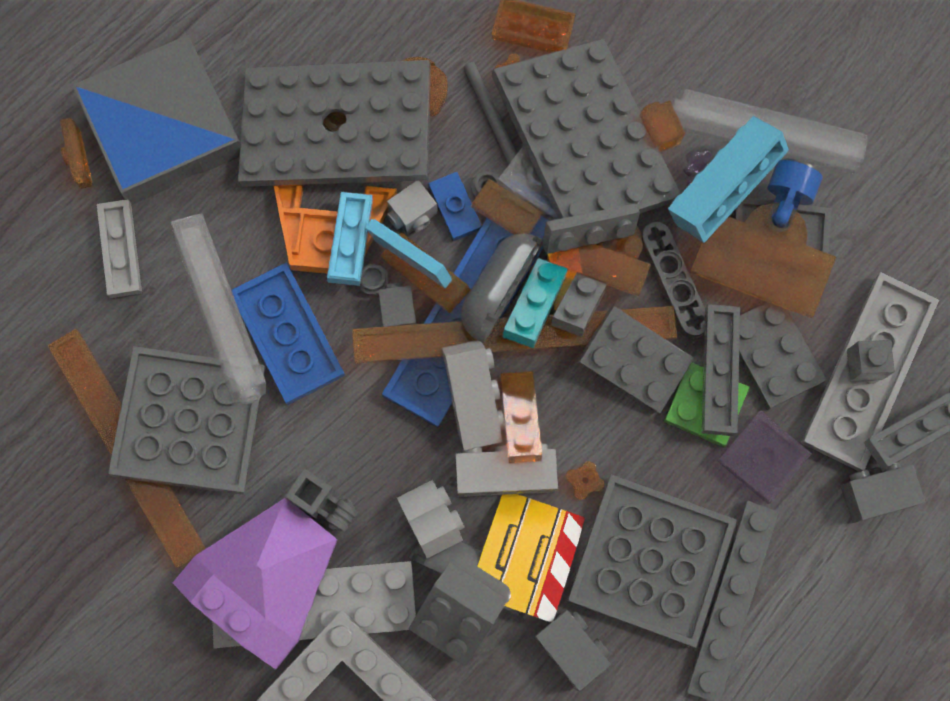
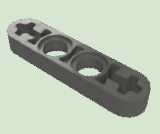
M652 222L642 232L641 245L680 332L687 338H699L705 333V307L669 228L663 223ZM652 231L656 235L662 234L663 236L660 241L663 252L655 256V253L659 250L657 242L655 240L649 241ZM665 258L674 260L677 270L671 274L663 272L660 268V261ZM679 286L686 288L690 295L689 300L686 302L675 300L672 294L673 289ZM692 304L695 305L690 313L694 320L700 319L701 321L698 330L693 326L688 327L686 325L690 320V316L687 310L683 313H680V310H684Z

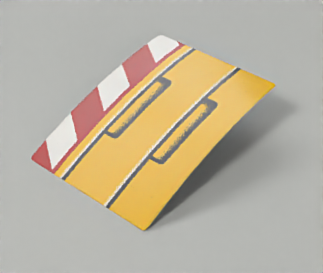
M519 494L501 496L478 567L509 587L511 598L504 606L549 622L554 621L585 521L584 517Z

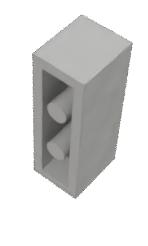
M478 340L443 347L442 353L459 440L463 450L503 442L501 431L506 430L502 410L497 411L495 400L500 399V392L497 381L491 380L489 369L494 368L491 349H485L483 343Z
M547 444L528 445V450L515 451V446L509 445L495 447V452H482V448L477 447L468 450L462 449V453L456 454L458 497L553 493L558 489L556 449H548Z

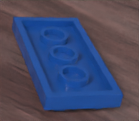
M287 262L229 291L287 406L345 376Z

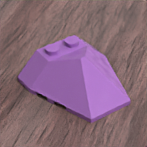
M284 498L194 556L174 580L173 584L190 603L240 645L274 669H277L299 642L302 628L314 603V597L327 569L337 539L287 498Z

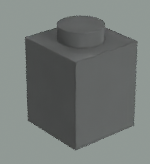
M392 283L386 285L385 289L378 290L385 335L416 331L411 285L404 286L403 283Z
M891 340L858 341L847 349L850 382L883 380L895 373Z

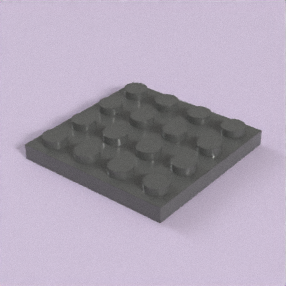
M133 346L108 472L109 477L244 495L265 365Z
M611 474L567 601L696 648L737 519Z

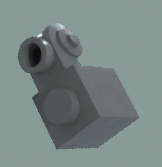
M305 468L285 495L288 500L317 519L319 515L325 517V520L329 523L328 527L332 530L336 529L346 532L349 528L348 525L353 522L352 519L356 518L359 514L355 510L356 507L352 505L353 502L347 498L345 501L336 499L333 496L336 491Z

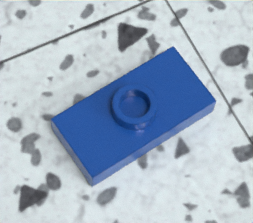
M458 172L428 183L453 241L480 230L482 227L481 222Z

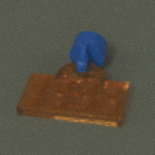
M790 158L779 160L767 186L768 191L776 196L774 202L761 205L751 212L745 223L728 217L705 243L702 242L690 273L813 318L836 256L806 246L808 232L805 221L798 213L797 208L799 204H813L823 179L821 172L816 167L800 160Z

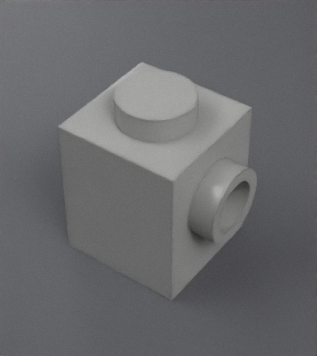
M415 181L387 201L389 213H387L388 219L397 230L402 228L407 235L413 231L416 233L422 231L430 224V219L437 215V203L420 181Z

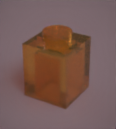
M669 100L661 104L653 102L645 106L641 111L640 118L655 148L658 147L659 151L662 152L680 145L685 131L671 101Z

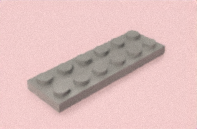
M882 272L876 276L801 441L802 444L859 472L865 470L871 453L864 442L882 431L937 307L938 299ZM891 340L895 373L883 380L850 382L847 349L858 341Z
M412 562L326 569L299 640L315 639L341 610L367 634L409 630L408 628L416 616ZM212 621L214 648L242 646Z

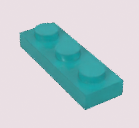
M540 258L537 259L504 328V338L534 348L566 278L568 268Z

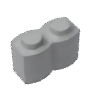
M433 480L397 497L427 559L463 541L459 530L465 527L456 510L449 512L447 506L452 503L443 486L437 489Z

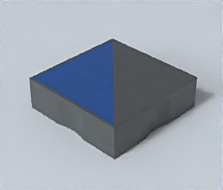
M189 35L72 85L116 184L125 200L128 199L131 205L171 188L186 177L205 173L240 157V148L242 146Z

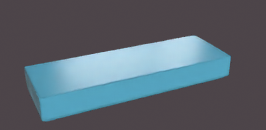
M341 192L327 274L328 283L360 286L368 231L365 227L370 222L373 195Z
M371 219L366 225V230L375 242L443 288H446L452 281L450 274L443 264L377 220Z

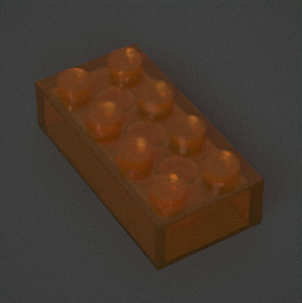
M500 0L492 30V39L549 53L568 49L576 14L520 0Z

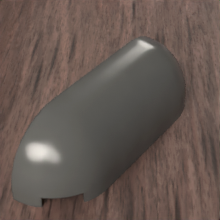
M520 233L507 237L497 246L462 305V324L473 338L485 343L541 249L543 239L532 234Z
M463 541L428 559L418 542L408 557L440 575L451 562L508 599L507 602L511 598L510 589L506 584L478 567L482 551ZM503 607L524 620L528 616V614L515 609Z

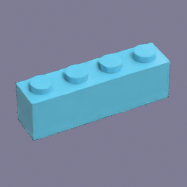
M755 116L745 125L741 126L730 142L717 152L715 158L706 168L699 172L683 193L673 200L668 210L675 224L705 243L789 151L783 132Z

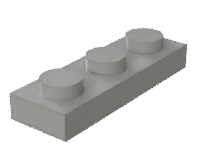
M126 199L97 204L107 295L110 298L141 294L142 287L131 202Z

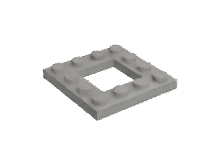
M343 610L257 700L304 701L332 670L343 661L384 701H436Z

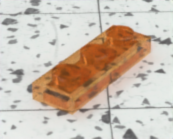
M402 232L399 234V236H401L402 238H404L405 240H407L408 242H410L411 244H413L414 246L428 254L425 250H423L420 246H418L415 242L409 239ZM386 249L380 255L386 263L449 314L471 290L464 281L447 268L446 270L450 274L452 281L446 288H443Z
M595 244L553 252L548 261L567 268V271L583 274L636 296H640L651 264Z
M533 371L501 373L509 463L542 461Z

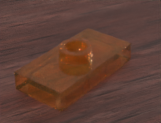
M71 118L60 120L65 146L61 147L63 160L67 166L70 165L72 178L81 189L91 187L93 183L81 130Z
M490 179L471 204V208L513 235L530 234L543 214Z

